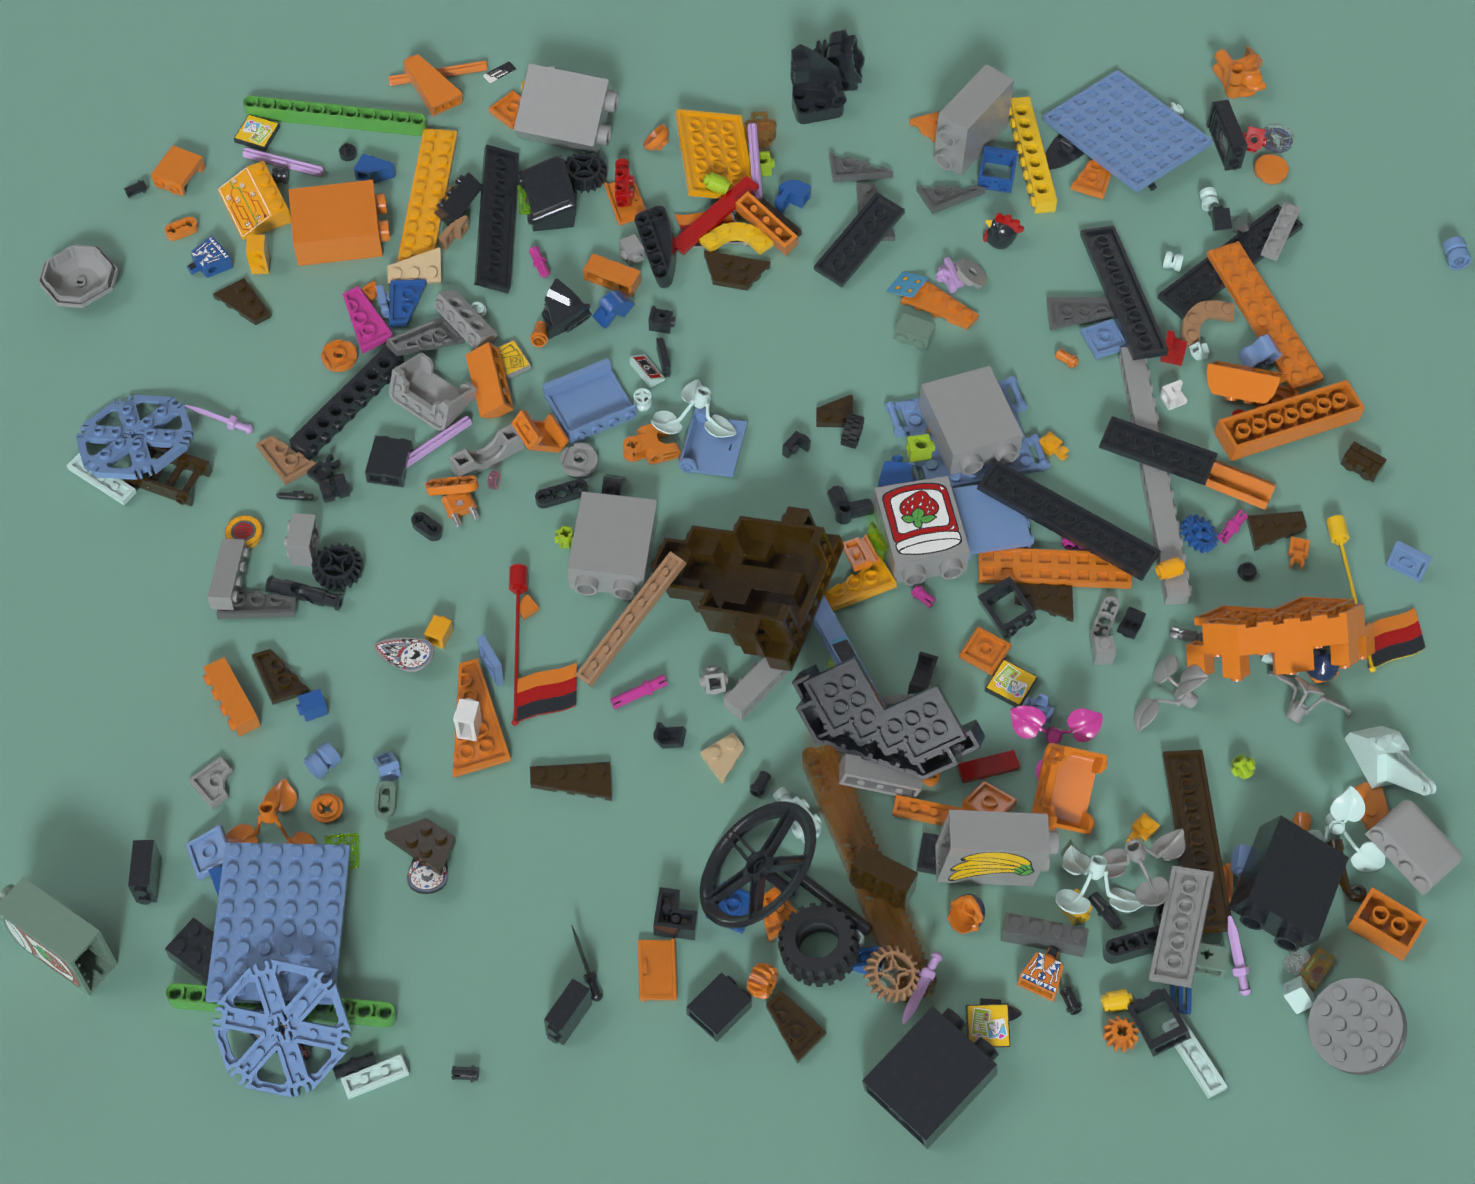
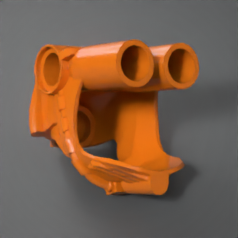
M1246 46L1244 58L1233 60L1225 49H1221L1215 54L1214 58L1217 63L1213 66L1212 71L1224 85L1223 88L1227 97L1232 99L1249 97L1256 94L1257 91L1266 89V84L1262 82V75L1259 70L1263 60L1250 47Z

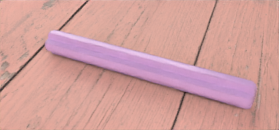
M750 123L748 124L751 178L759 185V189L753 196L758 201H761L762 184L757 124Z
M247 147L242 152L244 158L260 162L264 161L265 163L280 167L288 166V169L319 177L324 173L323 167Z
M467 415L410 452L406 468L472 425L471 419Z

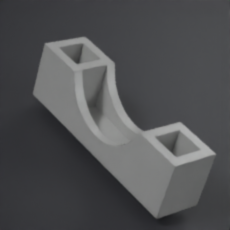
M510 424L497 431L495 438L486 447L477 451L463 449L450 456L451 470L456 477L476 475L524 449V442L513 425Z

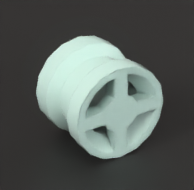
M640 388L634 392V404L637 405L638 411H647L652 406V395L648 389Z

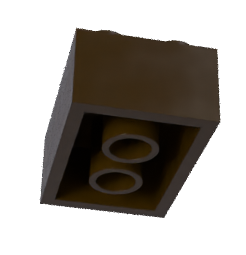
M862 845L851 864L849 882L855 888L864 889L870 892L873 897L887 901L892 907L904 910L915 891L918 872Z

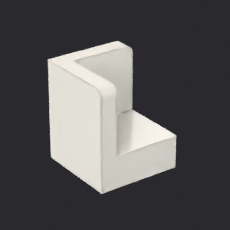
M1181 380L1162 387L1160 399L1168 410L1187 404L1188 400L1181 391L1183 384Z

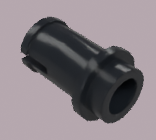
M137 180V183L124 188L128 198L141 192L145 193V190H148L144 180Z
M760 771L754 784L750 785L749 792L755 797L763 795L765 792L764 788L771 779V775L766 771Z
M1072 987L1064 988L1065 992L1061 990L1060 995L1067 1006L1066 1011L1071 1015L1080 1013L1082 1011V1003L1078 1002Z
M475 1065L471 1067L452 1066L451 1075L453 1076H451V1079L470 1080L473 1083L478 1081L479 1068H476Z

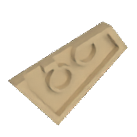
M441 247L388 265V285H390L391 280L426 279L427 284L442 283Z

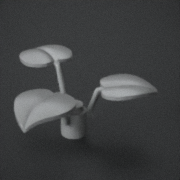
M1169 653L1157 664L1153 673L1155 682L1161 684L1168 678L1178 688L1174 693L1176 701L1145 698L1137 706L1134 714V724L1138 732L1141 733L1142 729L1149 725L1159 712V704L1157 702L1175 704L1178 707L1182 704L1189 709L1196 705L1198 696L1192 691L1210 679L1201 667L1195 664L1189 666L1182 673L1181 682L1176 683L1171 675L1178 669L1177 657Z
M1273 671L1268 673L1267 676H1276L1289 684L1294 690L1289 704L1290 708L1285 715L1294 722L1300 723L1304 714L1308 715L1322 701L1343 708L1348 717L1351 716V711L1345 705L1332 697L1326 696L1324 692L1316 686L1309 684L1306 680L1295 677L1299 683L1297 684L1285 675H1275ZM1302 687L1304 694L1299 701L1296 700L1298 688L1301 689ZM1308 693H1317L1322 696L1306 709L1307 705L1303 702Z
M1178 829L1160 837L1153 843L1152 850L1148 849L1145 844H1141L1139 840L1133 839L1127 842L1125 846L1126 851L1123 849H1112L1103 853L1101 856L1107 859L1105 870L1109 871L1108 878H1116L1123 875L1131 859L1133 862L1140 864L1148 881L1141 883L1135 891L1138 902L1146 906L1162 904L1169 895V884L1163 877H1156L1151 880L1143 861L1145 860L1146 852L1155 858L1162 857L1165 861L1179 858L1184 853L1186 847L1183 829Z

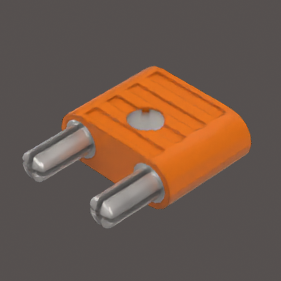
M470 492L448 494L441 499L449 518L453 519L456 527L462 526L459 517L471 513L475 521L479 520L480 516L476 510L477 505Z

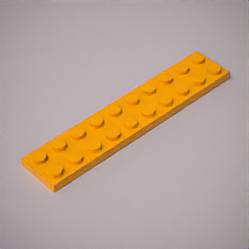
M428 128L423 130L397 262L437 248L442 220L434 214V211L437 209L436 204L438 201L447 196L445 192L448 190L458 131Z

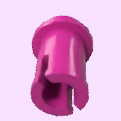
M917 585L911 592L914 599L917 598L928 608L933 605L931 602L935 603L936 598L926 592L923 586Z

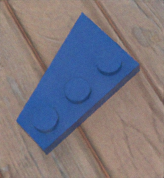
M426 279L391 280L390 327H408L427 285Z

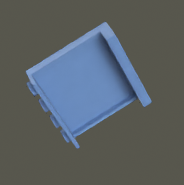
M608 358L542 385L543 396L571 444L637 417V405H632L612 372L611 362Z
M978 485L952 488L970 549L968 561H971L972 554L1020 547L1031 549V545L1034 544V537L1032 533H1029L1030 523L1028 518L977 490Z

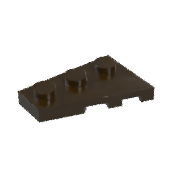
M1016 584L1034 610L1049 612L1051 616L1056 617L1058 615L1067 618V621L1073 622L1072 585ZM1014 594L1015 604L1023 606Z
M271 649L252 654V661L272 705L310 692V689L298 680V676L292 673Z

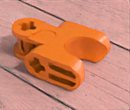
M652 424L641 426L637 430V435L629 436L623 441V457L630 462L646 458L649 464H657L678 458L681 450L676 443L666 444L660 442L661 438L667 437L670 434L659 431Z

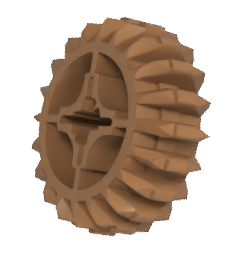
M887 945L885 949L880 947L877 949V952H872V958L869 957L866 960L868 965L863 969L868 972L863 977L864 979H869L866 986H872L873 988L870 994L877 992V999L880 1000L884 996V1000L887 1003L890 1000L893 1003H897L899 999L904 1001L906 996H912V990H916L918 987L915 983L920 981V978L915 976L920 973V970L914 968L918 962L910 960L913 955L906 956V949H902L899 952V946H895L892 949L890 945ZM885 959L884 970L878 972L880 961ZM889 971H891V973L893 972L894 975H895V974H898V975H896L895 977H892V976H890V974H886V973H888ZM903 976H906L905 984L903 988L899 990V980ZM880 980L884 981L887 987Z

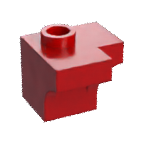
M1168 330L1165 343L1169 352L1168 356H1161L1160 362L1182 366L1188 341L1178 339L1175 331Z

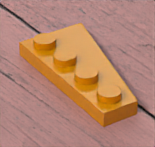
M880 556V564H877V562L873 563L871 567L862 569L856 575H850L847 577V581L842 584L838 583L825 592L824 596L833 612L897 587L896 580Z

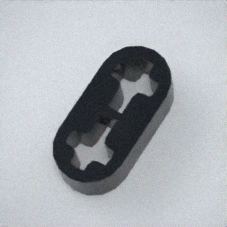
M417 512L411 517L412 527L430 541L441 539L443 532L438 522L423 512Z

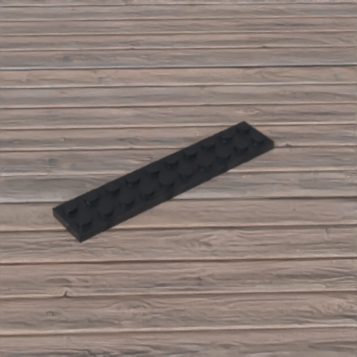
M486 144L483 157L474 285L508 294L511 285L517 192L516 175H518L519 153Z
M1279 204L1275 205L1251 223L1249 231L1238 233L1222 246L1239 241L1253 265L1257 264L1264 258V256H1261V252L1282 207ZM1296 219L1288 239L1302 229L1303 223ZM1207 257L1160 292L1157 299L1183 319L1194 305L1210 300L1226 286Z
M1115 226L1081 230V239L1132 359L1140 360L1168 356V347Z
M995 460L977 486V490L1141 581L1144 580L1161 552L1159 549Z

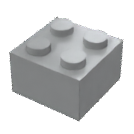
M293 513L292 519L288 521L287 525L288 537L285 536L284 547L287 548V558H290L292 566L312 567L311 564L314 562V556H317L321 536L316 515Z

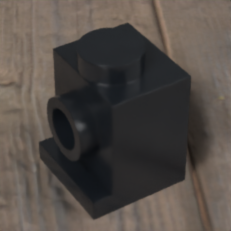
M652 306L648 319L649 331L670 334L671 327H675L676 317L673 316V311L657 309L656 306Z

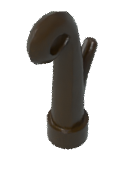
M1333 839L1327 842L1328 845L1344 854L1343 850L1345 848L1342 839ZM1345 867L1339 884L1350 900L1361 902L1366 898L1367 891L1360 884L1350 886ZM1358 890L1360 892V895L1354 893L1353 891Z

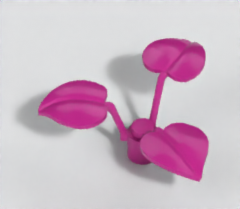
M1023 705L1010 710L1014 731L1020 737L1033 738L1037 735L1038 730L1046 733V739L1049 743L1055 744L1061 741L1063 734L1073 733L1074 739L1078 742L1090 741L1099 732L1103 721L1102 713L1079 708L1072 711L1068 716L1067 724L1070 730H1060L1055 726L1047 729L1041 727L1045 723L1046 717L1039 708ZM1043 759L1036 766L1037 780L1039 779Z

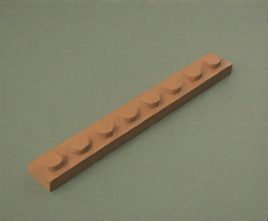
M671 551L668 553L575 674L590 687L594 685L687 564L684 560Z

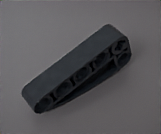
M659 205L638 213L634 221L655 280L659 287L667 288L672 284L674 278L676 244L667 211L663 206Z

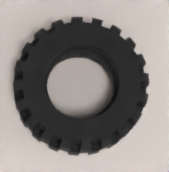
M810 903V907L805 908L804 905L799 907L797 913L792 912L788 915L789 921L784 920L781 925L783 930H780L778 935V948L786 970L789 974H793L795 980L800 982L803 979L804 985L811 986L812 983H815L816 987H823L824 983H828V986L834 985V981L837 979L842 981L845 979L844 974L846 972L850 974L854 969L853 964H857L859 959L860 945L855 924L852 919H849L845 911L840 912L839 907L832 905L830 908L828 903H821V906H816V903ZM816 932H828L838 938V944L830 954L821 958H811L800 952V946L806 937Z

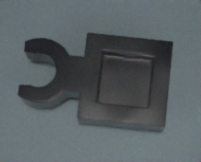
M330 454L326 457V462H317L307 472V475L318 484L320 479L327 477L330 479L334 475L333 469L339 468L341 462L339 459L336 462H331L334 460V457Z

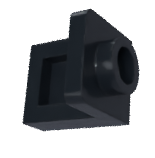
M1223 205L1215 206L1213 210L1208 212V215L1212 217L1213 231L1232 229L1230 208H1224Z
M1128 607L1123 620L1118 626L1117 632L1124 637L1135 639L1142 627L1146 613L1133 607Z
M657 722L653 739L662 749L683 748L687 730L684 726L665 727L662 722Z

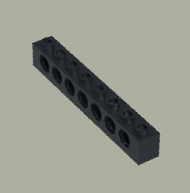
M385 345L289 440L291 449L296 453H301L308 460L317 456L319 451L329 444L332 438L341 432L344 426L350 420H353L356 414L362 408H365L368 402L374 396H377L385 385L391 382L392 370L404 363V356H396Z

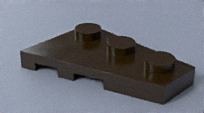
M245 278L213 293V297L216 300L222 301L228 308L234 309L240 316L254 325L271 318L270 312Z
M1303 511L1248 515L1246 519L1254 551L1264 545L1274 544L1279 539L1289 538L1304 532L1307 528Z
M781 990L766 1004L767 1011L797 1064L827 1035V1032Z

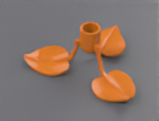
M285 778L266 794L263 802L259 805L260 816L257 817L256 831H254L251 825L240 824L232 828L226 835L231 843H259L256 836L260 832L261 822L263 821L267 824L276 822L284 837L288 840L285 844H316L313 837L306 832H297L290 838L278 819V811L287 812L297 803V795Z

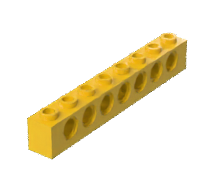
M1030 96L1012 98L1009 124L1010 128L1013 129V140L1017 143L1016 150L1020 154L1019 162L1020 167H1023V179L1027 181L1026 190L1027 194H1030V206L1034 208L1035 214L1055 212L1057 197Z

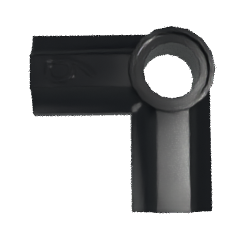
M839 485L833 486L827 491L828 498L835 511V520L839 524H848L854 518L872 515L874 512L872 501L869 498L850 502L843 487H839Z

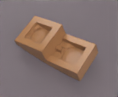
M462 216L455 220L439 236L442 249L447 250L455 238L462 240L469 229L468 216Z

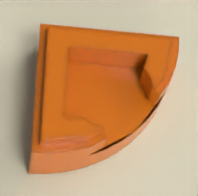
M374 280L361 288V291L371 304L377 298V284Z
M528 594L523 597L520 603V614L523 620L539 611V606Z

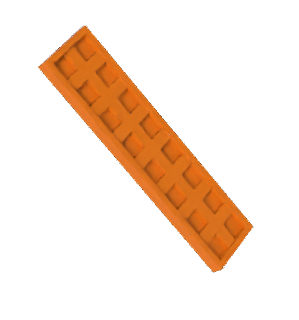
M1013 548L978 553V583L998 584L1010 576L1015 584L1072 585V587L1131 589L1132 576L1089 551Z

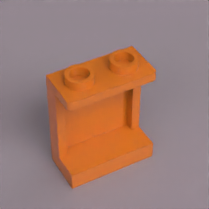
M173 145L151 173V176L157 188L184 196V187L196 171L202 173L206 167L203 156Z
M521 410L511 422L528 450L560 453L569 441V438L552 414H549L544 421L532 420L527 411Z

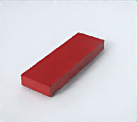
M1010 750L959 763L957 769L962 783L965 784L1020 770V764L1015 751Z

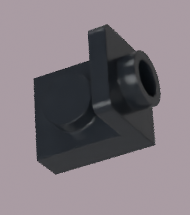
M795 431L783 444L782 455L788 459L792 454H796L799 448L808 452L811 440L805 434Z

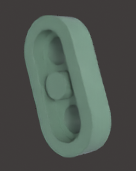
M388 780L378 783L375 789L374 811L380 820H389L395 814L396 787L393 782ZM386 791L390 792L388 795L383 794ZM383 810H388L387 813H382Z

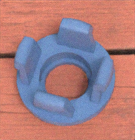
M1040 693L1038 698L1030 699L1027 697L1023 705L1039 708L1044 713L1046 721L1041 727L1049 725L1054 715V708L1049 703V697Z

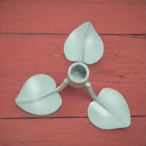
M699 379L683 388L681 398L686 403H689V405L679 418H676L669 411H659L651 419L652 425L659 431L666 434H676L682 430V425L679 422L694 405L699 409L706 407V419L708 421L705 422L704 427L710 435L725 438L735 436L737 433L731 423L720 415L710 417L711 391L707 387L702 386Z
M1349 786L1331 804V813L1325 818L1327 826L1324 827V837L1319 830H1309L1308 832L1324 842L1327 841L1329 832L1333 834L1343 833L1357 851L1350 858L1352 865L1363 872H1374L1385 865V855L1372 841L1363 843L1359 849L1345 830L1344 823L1347 820L1352 822L1359 821L1365 813V804L1361 795L1354 787Z
M1072 845L1066 850L1062 860L1063 868L1073 875L1083 873L1084 875L1088 874V877L1080 894L1070 889L1060 890L1056 894V903L1062 910L1071 914L1087 912L1090 908V901L1084 898L1083 895L1091 879L1099 880L1103 876L1106 895L1110 897L1109 903L1113 908L1129 913L1144 906L1138 902L1135 894L1125 889L1112 888L1110 891L1107 876L1109 871L1105 870L1107 865L1105 857L1093 855L1089 858L1077 851Z

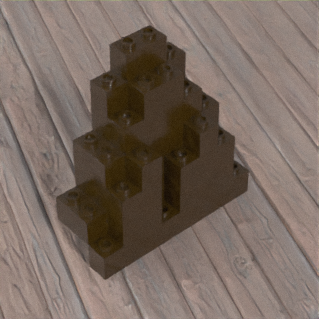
M788 506L786 512L782 515L781 521L739 516L737 523L734 524L733 531L692 525L690 531L686 534L685 540L665 537L658 548L655 559L651 563V570L654 573L670 551L684 560L687 564L666 590L669 598L690 601L695 612L701 614L709 631L730 634L735 645L740 646L744 654L765 657L770 668L792 672L841 557L844 544L840 535L827 534L824 527L816 526L809 509Z

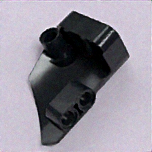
M802 44L791 50L790 76L793 85L792 109L797 122L809 124L843 116L844 104L847 98L843 90L839 69L825 57Z

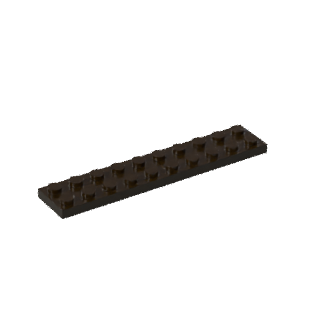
M1203 749L1163 751L1162 760L1174 831L1183 829L1186 847L1184 853L1179 857L1180 867L1214 872L1203 933L1228 932V916H1231V910L1228 908L1229 899Z

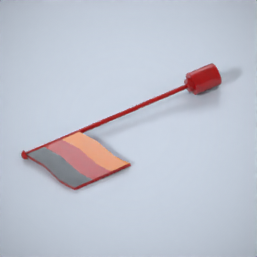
M513 564L509 567V590L516 594L513 721H511L513 726H517L520 721L534 716L561 712L576 706L577 676L575 674L577 673V662L563 668L536 672L518 679L520 594L528 590V567L523 564Z

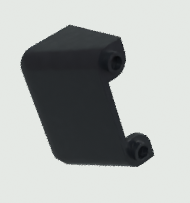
M554 156L519 171V175H516V182L521 188H525L530 206V214H527V221L532 226V230L543 231L574 227L576 199L563 156Z

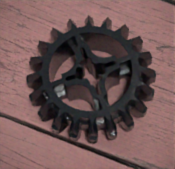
M579 151V154L573 153L572 157L568 156L567 160L564 161L574 192L579 190L582 194L583 191L588 193L590 190L596 191L597 188H601L607 179V166L604 159H601L599 155L595 156L594 152L588 154L587 151L585 153Z
M339 542L337 546H334L332 543L329 548L324 546V551L318 550V555L314 556V562H312L311 566L315 581L321 587L326 586L328 591L332 587L335 591L338 588L344 591L345 586L351 588L352 583L357 584L358 578L362 576L364 567L363 559L354 546L349 548L347 543L342 546Z

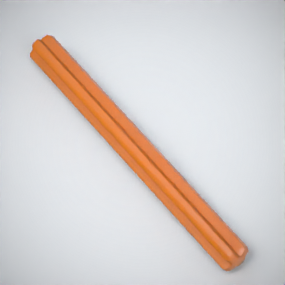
M484 60L435 69L444 77L487 71L488 65ZM406 73L388 77L390 86L411 83Z

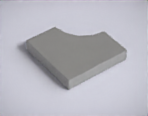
M220 756L189 778L188 781L213 810L229 798L226 792V783L234 772Z

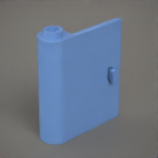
M695 408L679 460V468L685 473L693 472L734 477L748 422L727 419L735 428L736 435L725 438L714 437L704 427L705 422L708 421L706 419V409Z

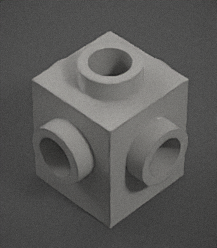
M707 666L706 669H702V676H699L700 687H704L706 694L711 695L726 692L725 684H728L727 672H723L721 666Z

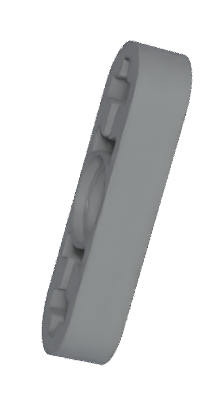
M1113 596L1104 598L1090 633L1089 640L1091 644L1093 637L1098 635L1099 630L1103 631L1101 636H1109L1120 606L1117 598ZM1109 604H1113L1110 613L1107 612ZM1101 618H1107L1110 621V623L1108 625H1103L1100 623L1099 620Z

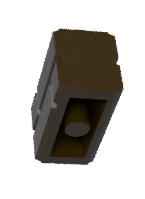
M1354 441L1345 453L1341 465L1346 470L1359 474L1362 479L1370 480L1374 483L1383 470L1387 459Z

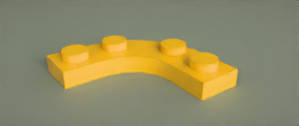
M740 222L722 224L699 238L700 244L711 252L730 241L745 242L759 255L773 247V241L760 229L751 224Z

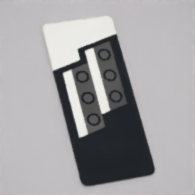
M507 62L484 74L483 77L489 83H492L513 72L516 68L510 62Z

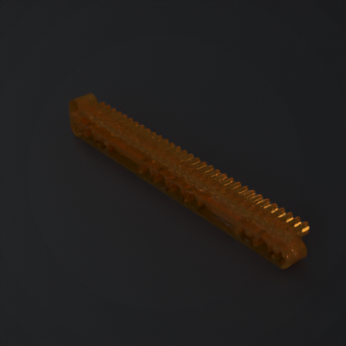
M826 744L818 748L807 747L802 753L801 765L849 878L850 861L855 859L862 845L880 854L882 852L878 851L879 845L875 844L876 838L872 837L873 831L869 830L870 824L866 823L867 817L863 816L864 809H860L861 802H858L855 788L839 784L841 756L837 754L838 750ZM814 775H821L822 777L815 778ZM848 843V844H850L851 846H850V847H844L842 844ZM851 884L866 921L873 926L871 934L876 946L885 948L887 945H890L892 949L895 946H899V952L902 949H906L905 955L912 954L913 957L910 960L918 962L914 966L915 969H919L921 972L924 967L927 968L928 959H924L925 952H921L922 945L918 944L919 938L915 937L916 931L911 930L912 922H909V915H905L906 908L904 910L894 908L887 901L881 898L877 899L870 892L864 889H857ZM871 896L873 900L869 901L866 900L864 897ZM891 971L888 972V974H890V976H892V977H895L896 975H898V974H895V975H894V973H893V972L891 973ZM936 975L933 982H931L932 985L927 987L923 997L929 996L935 991ZM906 976L900 978L899 990L903 988ZM906 996V1000L903 1002L907 1003L910 997Z

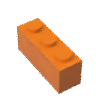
M592 254L583 268L584 280L613 291L624 292L629 297L634 295L641 283V271L625 266L620 262L609 260L604 256Z

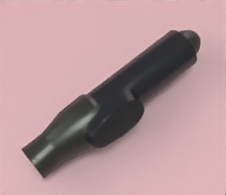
M300 490L276 494V497L279 499L313 500V494L304 493V491Z

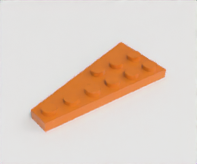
M478 658L459 663L457 706L459 699L470 698L479 702L482 723L477 741L457 738L455 729L453 778L511 761Z

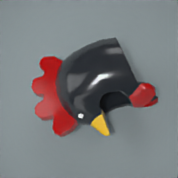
M997 213L995 219L985 220V223L990 228L985 230L983 241L988 242L996 249H1005L1014 242L1017 234L1022 233L1025 228L1020 225L1019 220L1012 219L1010 214L1004 216L1001 213Z

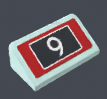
M645 354L630 357V365L649 388L665 380Z

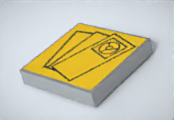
M515 340L498 347L507 380L531 369V364Z

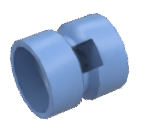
M1455 236L1443 243L1442 248L1450 269H1463L1471 263L1472 259L1463 237Z
M324 742L316 749L317 753L312 752L303 759L308 770L317 779L324 777L329 772L328 768L333 769L342 762L339 754L327 742Z

